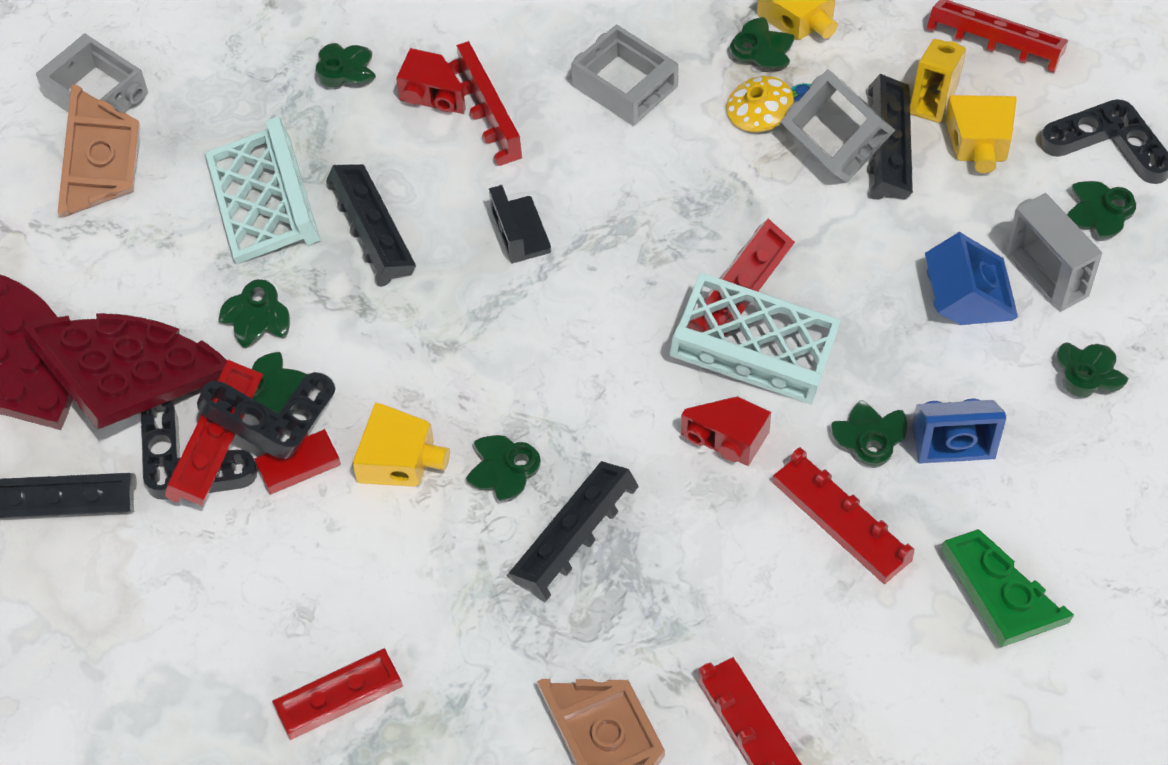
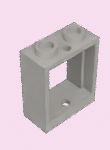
M617 24L607 33L601 34L592 46L585 52L579 53L571 63L572 86L632 126L636 125L678 87V63ZM617 56L647 75L628 93H624L597 75Z
M86 33L35 73L43 95L67 112L69 111L71 92L69 89L71 84L75 85L95 67L120 82L101 98L120 113H125L134 104L140 102L148 93L141 69Z
M829 69L813 80L810 89L799 101L789 107L786 116L780 121L834 175L847 183L895 131L891 125ZM838 90L867 119L837 153L831 157L803 130V127Z
M1047 193L1033 200L1026 199L1016 208L1006 254L1059 312L1089 297L1101 260V250Z

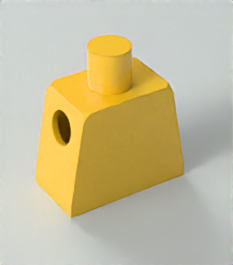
M758 0L757 15L765 17L768 23L782 32L793 34L795 40H801L814 31L824 39H827L835 33L838 27V23L833 20L835 0Z
M933 39L918 64L910 104L911 115L942 123L946 115L949 95L955 94L960 81L966 54L964 46L954 41L947 42L941 39ZM932 85H939L937 89L940 90L938 95L930 92L929 88Z
M949 95L945 121L958 160L974 161L975 170L979 173H990L996 169V162L1007 160L1013 133L1016 96Z
M375 402L353 460L357 483L415 487L420 484L425 467L446 470L450 458V448L433 445L432 427L428 421Z

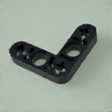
M1115 99L1050 122L1043 129L1040 146L1048 155L1064 156L1112 139L1143 181L1150 184H1160L1168 178V151L1134 106L1125 100ZM1088 123L1097 130L1095 132H1085L1079 128V125ZM1129 137H1139L1144 140L1145 144L1135 146L1128 142L1127 139Z
M318 372L309 373L304 377L278 414L226 383L211 381L203 386L197 401V408L206 418L275 457L286 459L296 454L329 406L336 388L333 380L327 375ZM315 389L320 390L314 401L309 398L312 391ZM215 398L220 399L217 403L213 402ZM232 406L236 408L234 414L230 412ZM300 409L308 414L309 420L295 418L291 410ZM250 414L258 419L259 424L248 425L242 421L240 416ZM287 428L292 433L289 439L283 442L279 439Z
M172 401L141 412L143 479L148 493L152 497L162 500L168 499L165 496L167 485L181 458L179 422ZM164 411V414H162L163 428H158L154 418H157V412ZM167 441L171 443L169 450L163 454L151 452V448L157 442ZM229 450L222 463L223 470L221 471L223 477H220L219 473L217 474L209 493L242 489L251 485L257 478L258 473L253 456L245 450ZM243 464L242 473L235 474L236 465ZM158 467H164L168 477L165 478V484L162 485L157 484L160 481V470Z

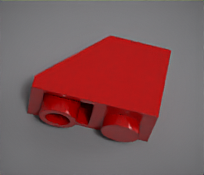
M410 48L396 77L400 101L413 105L419 104L437 108L445 112L451 111L464 114L466 106L463 86L443 55Z
M738 396L686 408L681 414V435L697 446L704 445L719 452L728 461H738L749 466L770 433L771 412Z

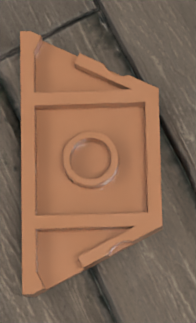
M71 84L57 212L59 217H67L134 192L140 132L139 121L126 113H120L111 104L102 99H96L84 92L80 86Z
M551 679L537 681L538 689L576 765H658L665 757V749L629 680L596 682L592 679H576V683H551Z

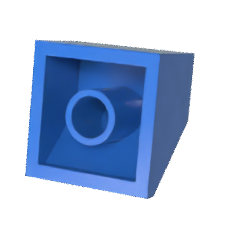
M961 232L954 234L925 252L928 266L927 276L932 284L935 297L933 304L936 311L942 317H947L959 325L1013 321L1018 318L1003 257Z
M975 398L966 399L962 402L942 403L940 401H929L924 404H916L912 427L918 463L996 459L1007 419L1005 411L994 400H979Z

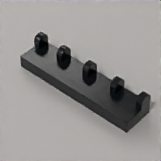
M879 74L868 86V95L873 97V106L871 108L891 125L895 131L874 153V160L869 164L870 173L875 175V184L870 188V197L879 200L886 194L906 200L913 193L909 84Z
M333 165L326 183L329 189H336L340 197L337 203L340 211L348 212L353 222L350 231L354 237L361 238L365 246L363 257L367 263L373 262L377 270L375 276L377 285L382 287L389 284L393 276L412 275L416 264L365 165Z
M601 461L508 573L513 582L531 589L539 600L546 602L551 596L547 587L559 572L567 576L572 571L569 560L580 546L584 544L587 547H591L596 541L592 532L605 516L614 519L618 514L615 503L623 493L627 491L630 494H634L639 488L630 470Z
M110 473L0 479V518L134 512L133 489H136L137 486L136 474Z

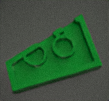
M977 529L944 541L941 547L942 552L1001 648L1066 625L1074 617V614L1064 605L1059 608L1044 594L1046 589L1036 580L1030 582L1014 567L1015 561L981 530Z

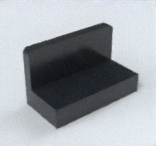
M503 185L489 188L491 212L511 264L551 253V244L532 197L525 196L508 201Z

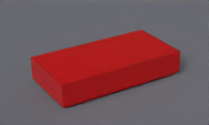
M325 429L307 436L296 454L290 458H278L269 453L254 458L270 495L341 465L340 458Z

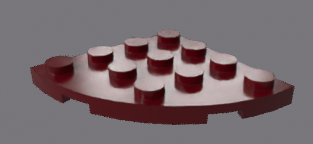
M0 274V414L62 430L73 398L24 338L23 326L56 318L57 316L49 305L34 291Z
M96 313V319L70 321L68 315L23 326L24 338L98 430L203 388L208 382L218 381L227 363V360L206 342L201 340L196 343L180 335L179 328L137 316Z

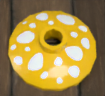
M760 76L751 78L739 84L730 94L726 104L727 115L733 125L743 131L758 133L771 130L782 124L780 121L786 116L787 110L794 103V97L788 84L776 77Z

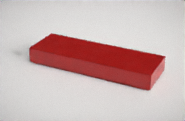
M383 648L272 700L289 739L292 740L403 687L386 649Z

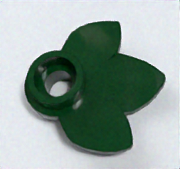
M756 18L745 23L742 32H739L731 41L730 53L740 62H754L765 69L784 68L790 64L786 53L793 45L794 35L769 31L766 18Z
M338 43L325 45L318 53L319 62L316 64L315 73L318 76L319 82L327 87H339L345 81L354 84L369 82L376 78V74L366 67L372 60L373 53L369 48L360 45H351L345 49Z
M1083 181L1072 184V191L1080 203L1073 207L1067 215L1081 229L1095 228L1099 238H1108L1120 233L1123 230L1125 220L1130 219L1135 213L1136 201L1134 195L1126 188L1114 187L1110 189L1098 181Z
M263 279L249 282L241 294L230 297L225 301L219 313L218 320L220 323L234 324V334L238 342L245 349L254 344L266 330L272 335L284 339L290 328L289 310L278 301V293L274 285ZM259 291L265 293L263 299L259 301L253 300L255 293Z
M1065 342L1058 349L1056 362L1064 370L1063 380L1065 389L1074 396L1089 397L1098 389L1111 392L1118 391L1128 382L1129 378L1125 374L1113 369L1116 363V354L1107 345L1096 343L1088 345L1082 350L1069 342Z
M281 352L263 355L254 362L252 370L263 374L253 399L279 414L301 381L308 374L298 370L283 368Z
M860 400L851 411L849 422H832V435L841 447L854 451L856 457L862 463L869 466H880L891 459L893 447L905 439L907 434V418L903 410L893 411L882 418L869 404ZM874 447L877 448L879 451H870L868 450V448Z
M493 435L479 438L474 441V446L483 461L471 470L466 477V481L472 487L479 490L489 491L495 489L498 501L513 499L523 492L527 479L538 472L541 465L540 455L530 444L525 442L513 443L506 436ZM518 461L528 462L524 465H516Z

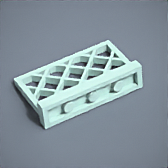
M279 116L266 121L268 129L205 153L233 259L237 264L302 239L305 240L307 246L321 241L290 136ZM267 142L268 147L260 158L250 155L254 147ZM230 156L235 158L228 170L219 168L216 162ZM245 161L255 164L248 177L237 174ZM264 168L275 171L268 184L257 180ZM232 180L243 184L235 196L225 193ZM252 187L263 191L255 203L244 200ZM272 194L283 197L276 210L264 207ZM239 206L250 210L242 223L232 220ZM259 213L271 217L263 230L252 227ZM279 221L291 225V231L280 235L272 234ZM246 233L258 237L253 245L240 250L239 244Z
M700 272L680 324L677 326L673 336L669 356L812 405L841 320ZM703 286L718 291L722 300L707 305L701 296ZM744 300L751 302L755 305L758 312L742 317L735 304ZM696 304H698L699 308L694 310ZM728 307L734 321L718 326L712 312ZM779 312L787 314L793 324L777 329L770 316ZM701 316L706 318L711 327L710 330L702 333L687 328L691 320ZM763 319L770 333L754 338L747 324ZM816 324L828 328L830 331L827 337L813 341L806 327ZM740 328L747 342L739 345L730 343L726 340L724 333ZM798 331L806 345L790 351L783 336ZM775 340L783 354L775 357L765 355L759 345ZM824 347L821 354L818 349ZM811 352L818 364L816 371L800 367L795 358Z

